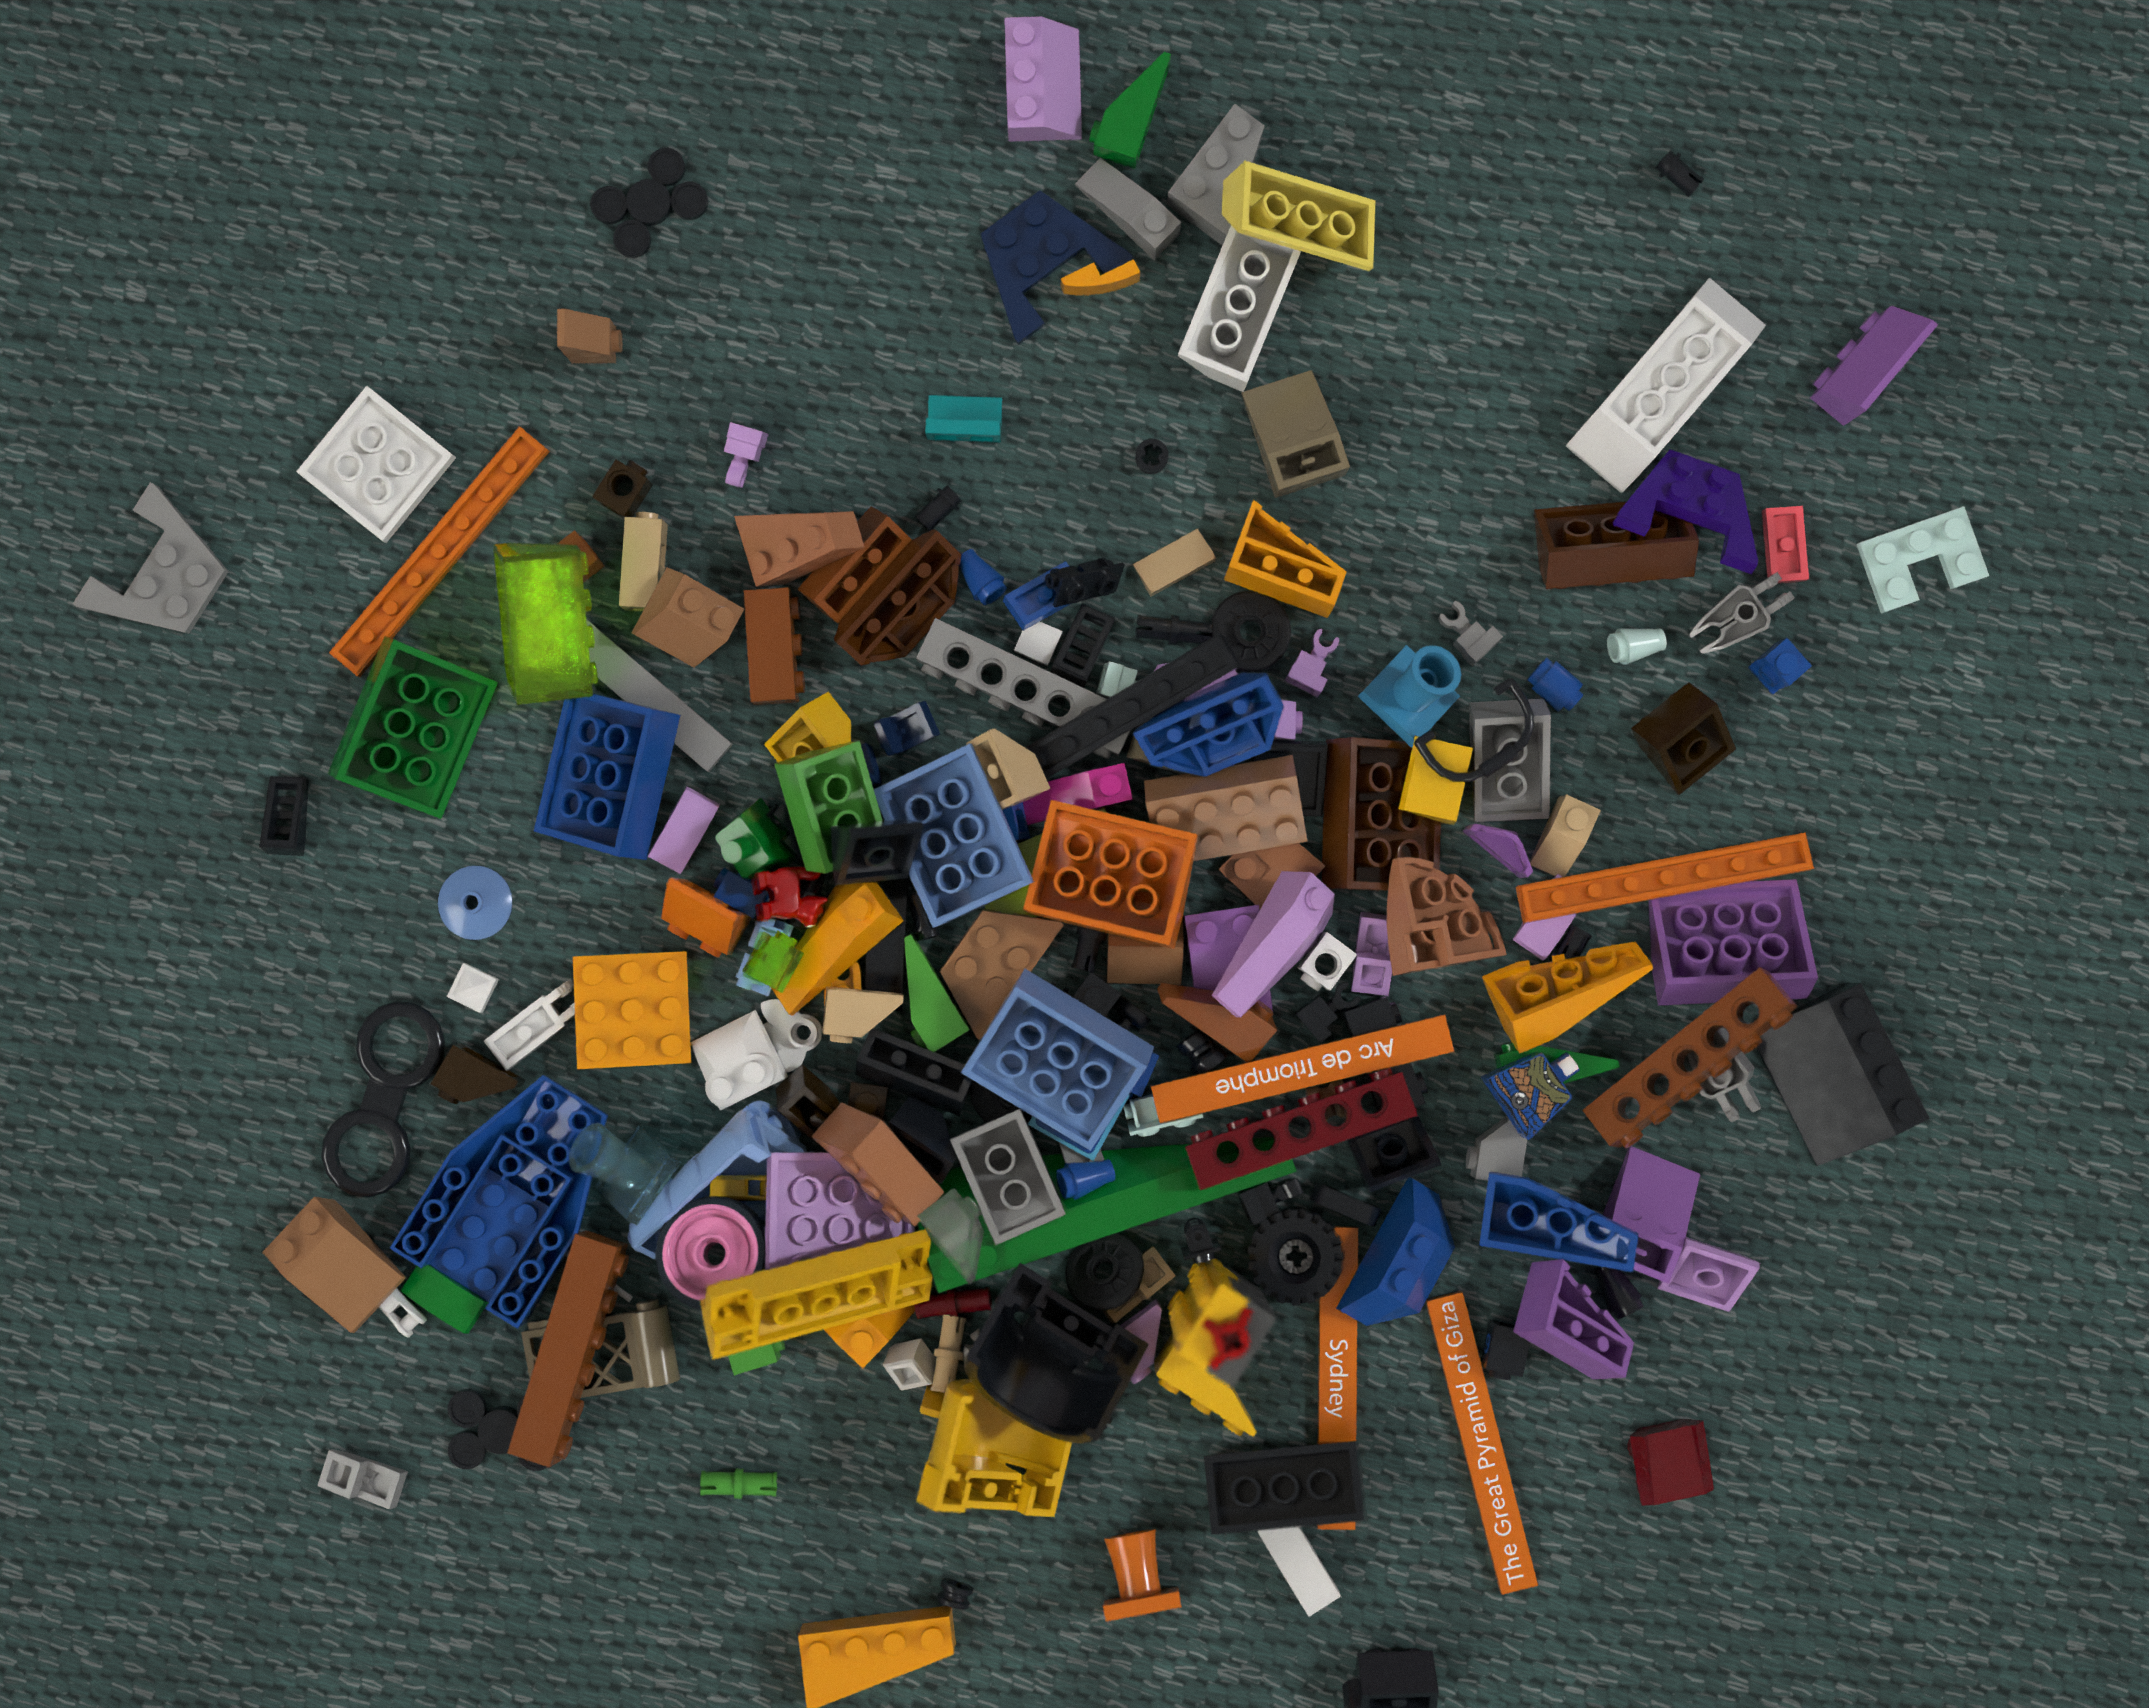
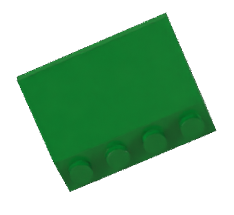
M385 636L327 774L336 780L441 819L498 682Z

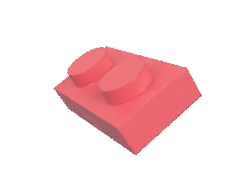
M1803 506L1766 508L1762 510L1767 578L1778 572L1782 578L1778 583L1804 582L1809 580Z

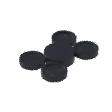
M660 148L650 156L648 171L652 179L636 182L629 189L627 197L620 189L614 186H604L596 190L591 198V211L604 224L620 222L628 211L635 219L622 222L614 231V245L625 257L638 258L648 251L651 245V235L645 225L653 226L662 223L669 216L672 208L679 217L686 220L697 219L707 210L708 196L704 188L698 183L683 182L675 187L670 196L665 186L677 184L685 174V162L680 153L672 148Z
M464 1389L457 1392L448 1403V1415L451 1421L462 1428H471L477 1424L479 1426L478 1433L467 1430L458 1433L452 1438L448 1446V1456L451 1462L461 1469H473L484 1460L487 1450L495 1454H506L524 1397L519 1401L517 1410L508 1406H498L486 1414V1402L480 1393L472 1389ZM518 1457L520 1463L529 1470L541 1471L547 1468L541 1464Z

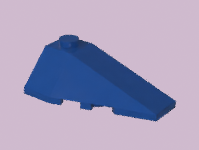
M1489 1171L1479 1246L1633 1272L1639 1233L1528 1177Z

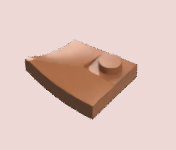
M1300 843L1233 854L1218 870L1254 905H1259V909H1261L1281 871L1312 872L1316 876L1325 865Z

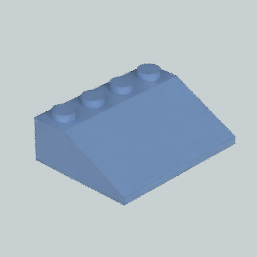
M972 743L874 789L879 809L885 821L909 820L922 822L924 828L909 876L933 928L964 916L1034 882Z
M1024 968L961 1073L1091 1151L1147 1068L1154 1046Z

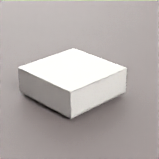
M1038 622L1022 631L1014 652L1048 666L1063 631Z

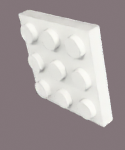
M366 386L296 472L380 540L387 543L456 457L371 388Z

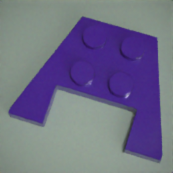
M1669 449L1621 508L1613 522L1614 526L1645 536L1651 526L1654 510L1724 534L1725 538L1720 558L1721 564L1751 575L1758 565V557L1740 474Z

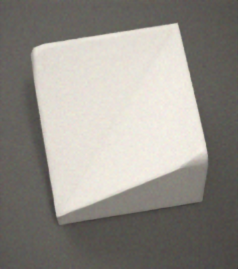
M921 1338L897 1343L889 1348L883 1366L901 1391L933 1383L936 1358Z

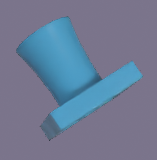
M1406 645L1358 697L1412 748L1415 736H1422L1428 732L1460 697L1455 689L1461 680V669L1456 658L1442 647L1426 646L1415 653Z

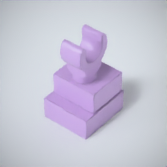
M730 422L724 452L734 454V459L728 469L725 483L743 488L747 475L748 460L759 462L768 434Z
M1318 629L1312 638L1313 650L1311 654L1301 650L1284 680L1316 697L1320 695L1328 680L1320 676L1327 663L1324 659L1336 649L1339 643V638L1336 637L1331 646H1322L1319 642L1322 629Z

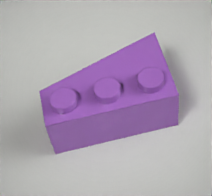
M1564 1259L1532 1262L1513 1332L1592 1379L1626 1378L1634 1345L1632 1339L1606 1309L1600 1310L1589 1297L1592 1292L1585 1284L1579 1285L1568 1272L1570 1266Z

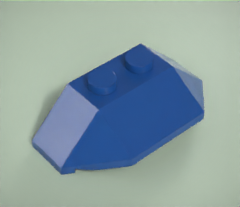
M1239 673L1193 693L1160 712L1137 728L1133 735L1152 766H1165L1176 771L1206 777L1270 750L1284 705L1266 673Z
M1407 1178L1336 1309L1366 1326L1420 1313L1455 1249L1439 1194L1413 1178Z

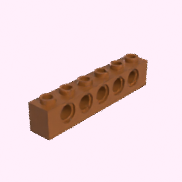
M1759 967L1582 1111L1609 1146L1617 1148L1624 1146V1148H1628L1643 1137L1641 1131L1649 1124L1657 1125L1667 1119L1673 1112L1671 1107L1682 1099L1685 1102L1696 1096L1702 1090L1700 1084L1711 1075L1716 1078L1725 1073L1732 1066L1730 1060L1741 1051L1743 1054H1747L1755 1049L1762 1042L1760 1036L1771 1027L1777 1030L1789 1022L1793 1017L1790 1012L1798 1006L1769 971ZM1756 1004L1759 1008V1017L1755 1022L1746 1024L1743 1019V1012L1747 1006ZM1726 1028L1729 1033V1040L1725 1046L1717 1048L1713 1042L1714 1034L1717 1030ZM1696 1052L1699 1057V1064L1695 1070L1688 1072L1684 1067V1059L1689 1053ZM1665 1075L1669 1080V1088L1665 1094L1659 1096L1655 1091L1654 1085L1660 1076ZM1636 1099L1640 1106L1639 1113L1636 1117L1629 1119L1625 1112L1626 1105L1630 1100Z

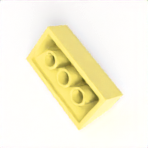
M1244 161L1223 180L1222 216L1238 233L1370 271L1373 269L1375 200L1248 161Z

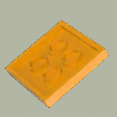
M687 951L573 956L577 1069L691 1063Z

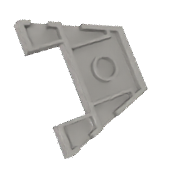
M150 482L133 508V511L162 528L164 533L124 595L95 577L90 576L73 602V605L82 609L189 634L229 571L201 537L196 534L178 509L168 500L160 487Z

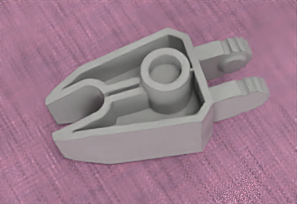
M1778 572L1752 588L1750 586L1737 585L1702 616L1689 633L1690 637H1694L1713 625L1720 628V635L1701 648V653L1724 649L1769 628L1770 615L1795 599L1791 592L1783 593L1775 598L1774 602L1764 607L1757 598L1758 594L1778 584V581L1782 579Z
M1724 1028L1717 1030L1713 1037L1714 1045L1717 1048L1725 1046L1729 1040V1033ZM1742 1051L1730 1060L1732 1066L1725 1073L1716 1078L1711 1075L1700 1084L1702 1087L1700 1091L1701 1096L1709 1099L1716 1098L1730 1122L1740 1119L1738 1108L1728 1093L1735 1088H1738L1750 1111L1755 1112L1761 1109L1759 1100L1749 1083L1755 1067ZM1691 1052L1687 1056L1692 1070H1695L1699 1064V1057L1696 1052Z

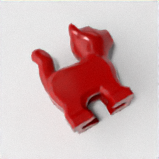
M799 866L783 867L773 872L763 871L755 873L751 879L753 895H759L764 890L769 894V902L755 905L757 921L766 922L770 918H795L804 927L816 926L818 919L824 914V904L828 899L818 896L800 898V880L814 881L821 876V873L806 871L805 867Z

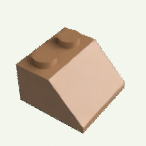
M667 567L631 633L695 668L727 642L744 608L687 575Z

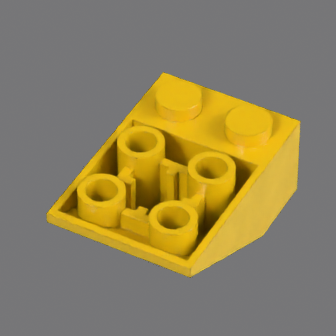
M1172 1333L1154 1361L1156 1376L1159 1378L1158 1383L1175 1395L1179 1391L1187 1394L1192 1399L1190 1404L1202 1413L1210 1415L1212 1411L1224 1420L1222 1424L1235 1434L1242 1436L1246 1432L1254 1437L1256 1434L1254 1424L1235 1389L1178 1354Z

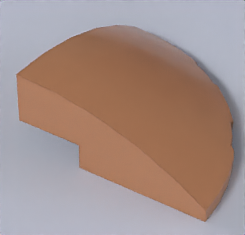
M1411 857L1392 859L1387 896V936L1393 976L1507 955L1503 939L1490 912H1481L1478 904L1472 898L1474 890L1458 875H1447L1434 868V862ZM1488 932L1492 935L1493 943H1494V949H1493V946H1492V943H1491V940H1490V937H1489Z

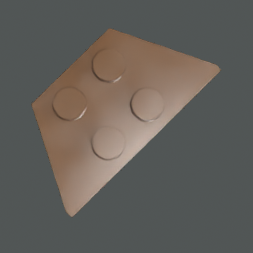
M982 909L940 968V973L978 1040H981L1024 968L1030 972L1064 926L1063 922L1030 917L1024 914L1002 913L1001 911Z

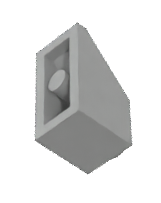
M1506 1116L1477 1137L1474 1147H1468L1466 1169H1471L1470 1176L1486 1181H1488L1489 1171L1522 1176L1527 1139L1519 1135Z

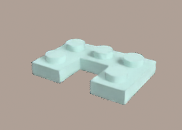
M1964 506L1856 544L1881 614L1920 600L1907 565L1938 555L1950 590L1989 576Z

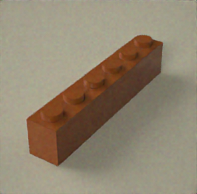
M587 1230L574 1235L510 1442L508 1454L546 1467H551L568 1456L573 1443V1437L569 1436L572 1424L579 1420L584 1407V1401L580 1400L584 1386L590 1384L595 1372V1364H592L595 1350L601 1348L606 1336L607 1329L603 1327L606 1314L612 1312L617 1301L618 1292L614 1291L618 1277L623 1276L628 1265L629 1256L625 1255L627 1243Z

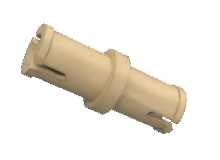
M950 1315L942 1316L943 1322L938 1349L934 1348L933 1354L937 1359L931 1391L945 1393L947 1384L956 1380L959 1360L963 1361V1353L960 1351L967 1319L956 1316L950 1317Z

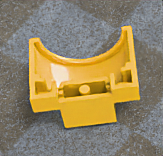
M970 1379L951 1381L946 1386L928 1462L925 1463L917 1502L933 1511L965 1513L966 1508L1014 1510L1025 1516L1055 1517L1072 1442L1047 1436L1013 1419L988 1401L976 1389ZM1006 1463L1025 1468L1027 1472L1021 1475V1473L1006 1466Z

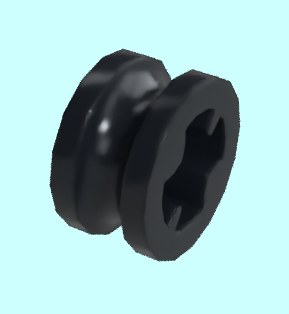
M1147 439L1138 445L1135 461L1141 471L1147 474H1156L1165 468L1169 453L1162 441ZM1153 447V452L1156 448L1159 449L1161 454L1158 456V465L1151 466V461H1149L1148 465L1143 462L1142 459L1146 455V448Z
M949 1578L942 1579L940 1586L943 1588V1591L937 1595L938 1602L955 1609H968L970 1602L967 1600V1597L973 1594L974 1588L969 1584Z

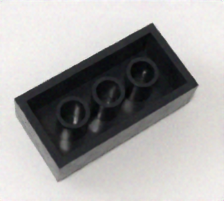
M1356 1441L1204 1456L1212 1535L1368 1521L1359 1443Z

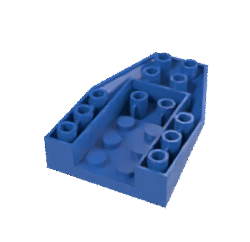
M542 1075L450 1151L390 1246V1249L420 1268L431 1265L488 1301L489 1304L485 1308L486 1310L518 1329L527 1323L570 1249L574 1235L580 1231L608 1114L546 1075Z

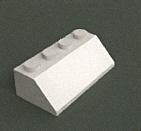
M1230 226L1178 356L1208 378L1244 392L1301 251L1238 233Z

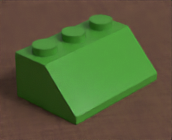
M852 741L809 751L774 764L806 871L825 874L833 871L830 826L883 821L860 741Z

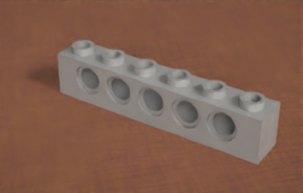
M937 618L934 619L916 657L917 661L923 664L922 672L941 680L943 674L957 680L954 685L956 688L973 696L978 690L990 696L988 703L1007 712L1010 706L1024 712L1021 717L1023 720L1038 727H1042L1043 723L1046 722L1058 728L1106 700L1102 696ZM957 650H962L969 655L968 664L961 669L952 668L948 663L949 656ZM996 666L1002 670L1003 677L999 683L988 685L982 680V673L987 667ZM1022 682H1030L1037 689L1036 695L1029 701H1022L1015 695L1016 687ZM1064 698L1069 702L1070 710L1065 716L1056 717L1050 713L1048 707L1053 699ZM1130 731L1093 751V753L1109 759L1111 754L1118 757Z

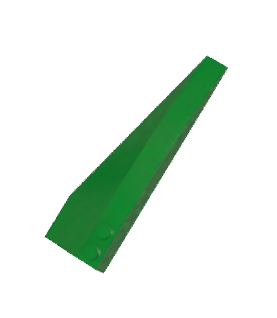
M1274 1137L1253 1138L1252 1142L1256 1149L1266 1151L1272 1147ZM1231 1141L1220 1143L1216 1150L1217 1158L1223 1163L1235 1161L1238 1156L1236 1144ZM1190 1144L1101 1151L1104 1160L1109 1159L1114 1167L1115 1181L1109 1182L1074 1200L1072 1197L1065 1199L1058 1187L1056 1171L1057 1169L1064 1168L1065 1164L1062 1154L1042 1155L1066 1214L998 1245H995L961 1166L950 1170L943 1184L933 1179L944 1193L921 1219L918 1227L919 1230L926 1229L931 1239L929 1257L927 1259L938 1293L1015 1268L1019 1263L1026 1264L1297 1172L1294 1162L1290 1159L1200 1190L1185 1146Z

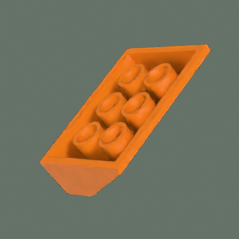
M1051 800L1032 872L1034 882L1029 884L1023 910L1031 915L1175 949L1184 913L1198 834Z

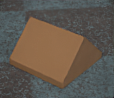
M1183 917L1175 949L1108 933L1107 983H1167L1181 985L1184 949Z

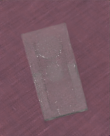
M953 1188L921 1212L918 1218L930 1239L970 1284L976 1278L984 1234L978 1219L982 1212L970 1196L963 1199Z

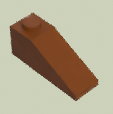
M1161 983L1157 988L1161 1002L1246 1062L1252 1061L1277 1031L1272 1018L1274 1013L1260 1000L1243 1016L1235 1017L1212 996L1214 993L1212 990Z

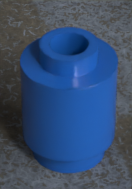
M1545 658L1527 678V681L1533 685L1531 689L1542 699H1545L1557 712L1563 707L1570 711L1584 695L1579 691L1583 684L1557 661L1553 663L1548 658Z

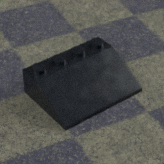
M1848 982L1790 1012L1793 1015L1792 1019L1777 1030L1771 1027L1760 1036L1762 1042L1756 1048L1816 1166L1894 1137L1930 1119L1861 983Z

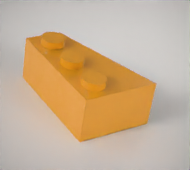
M1253 499L1224 580L1328 618L1336 604L1347 571L1312 544H1306L1290 531V527L1282 521L1279 523L1262 510L1263 506Z

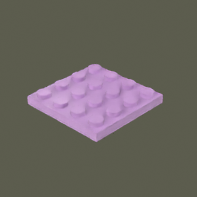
M770 1152L771 1156L767 1158L765 1270L786 1266L795 1261H805L824 1256L834 1251L859 1247L868 1242L890 1239L903 1233L915 1232V1226L902 1220L899 1223H895L888 1218L881 1210L883 1205L878 1200L870 1197L860 1187V1183L828 1152Z

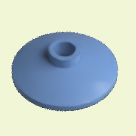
M483 866L461 868L452 873L441 887L438 897L439 914L446 927L459 937L470 940L488 938L501 930L509 919L512 910L510 888L502 876L490 868ZM472 895L478 900V905L473 910L469 909L466 905L468 897Z

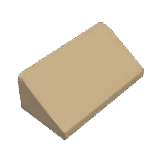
M1196 529L1134 563L1133 566L1150 597L1215 562L1216 556L1199 530Z

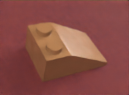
M313 1197L262 1252L285 1279L350 1333H355L406 1278L345 1209L332 1199Z

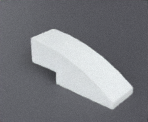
M1300 1527L1257 1531L1309 1617L1341 1597L1337 1586Z

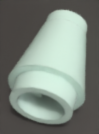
M1619 628L1615 633L1609 634L1607 639V649L1611 660L1614 663L1621 662L1623 665L1665 650L1667 644L1665 633L1661 628Z

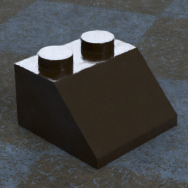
M1690 682L1673 693L1667 700L1631 728L1640 749L1678 795L1736 750L1717 703Z

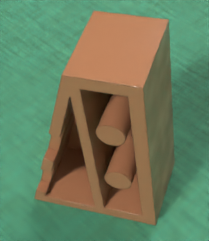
M840 1103L812 1135L860 1183V1187L870 1197L878 1200L883 1205L881 1208L882 1212L895 1223H899L902 1220L916 1226L944 1193L881 1119Z

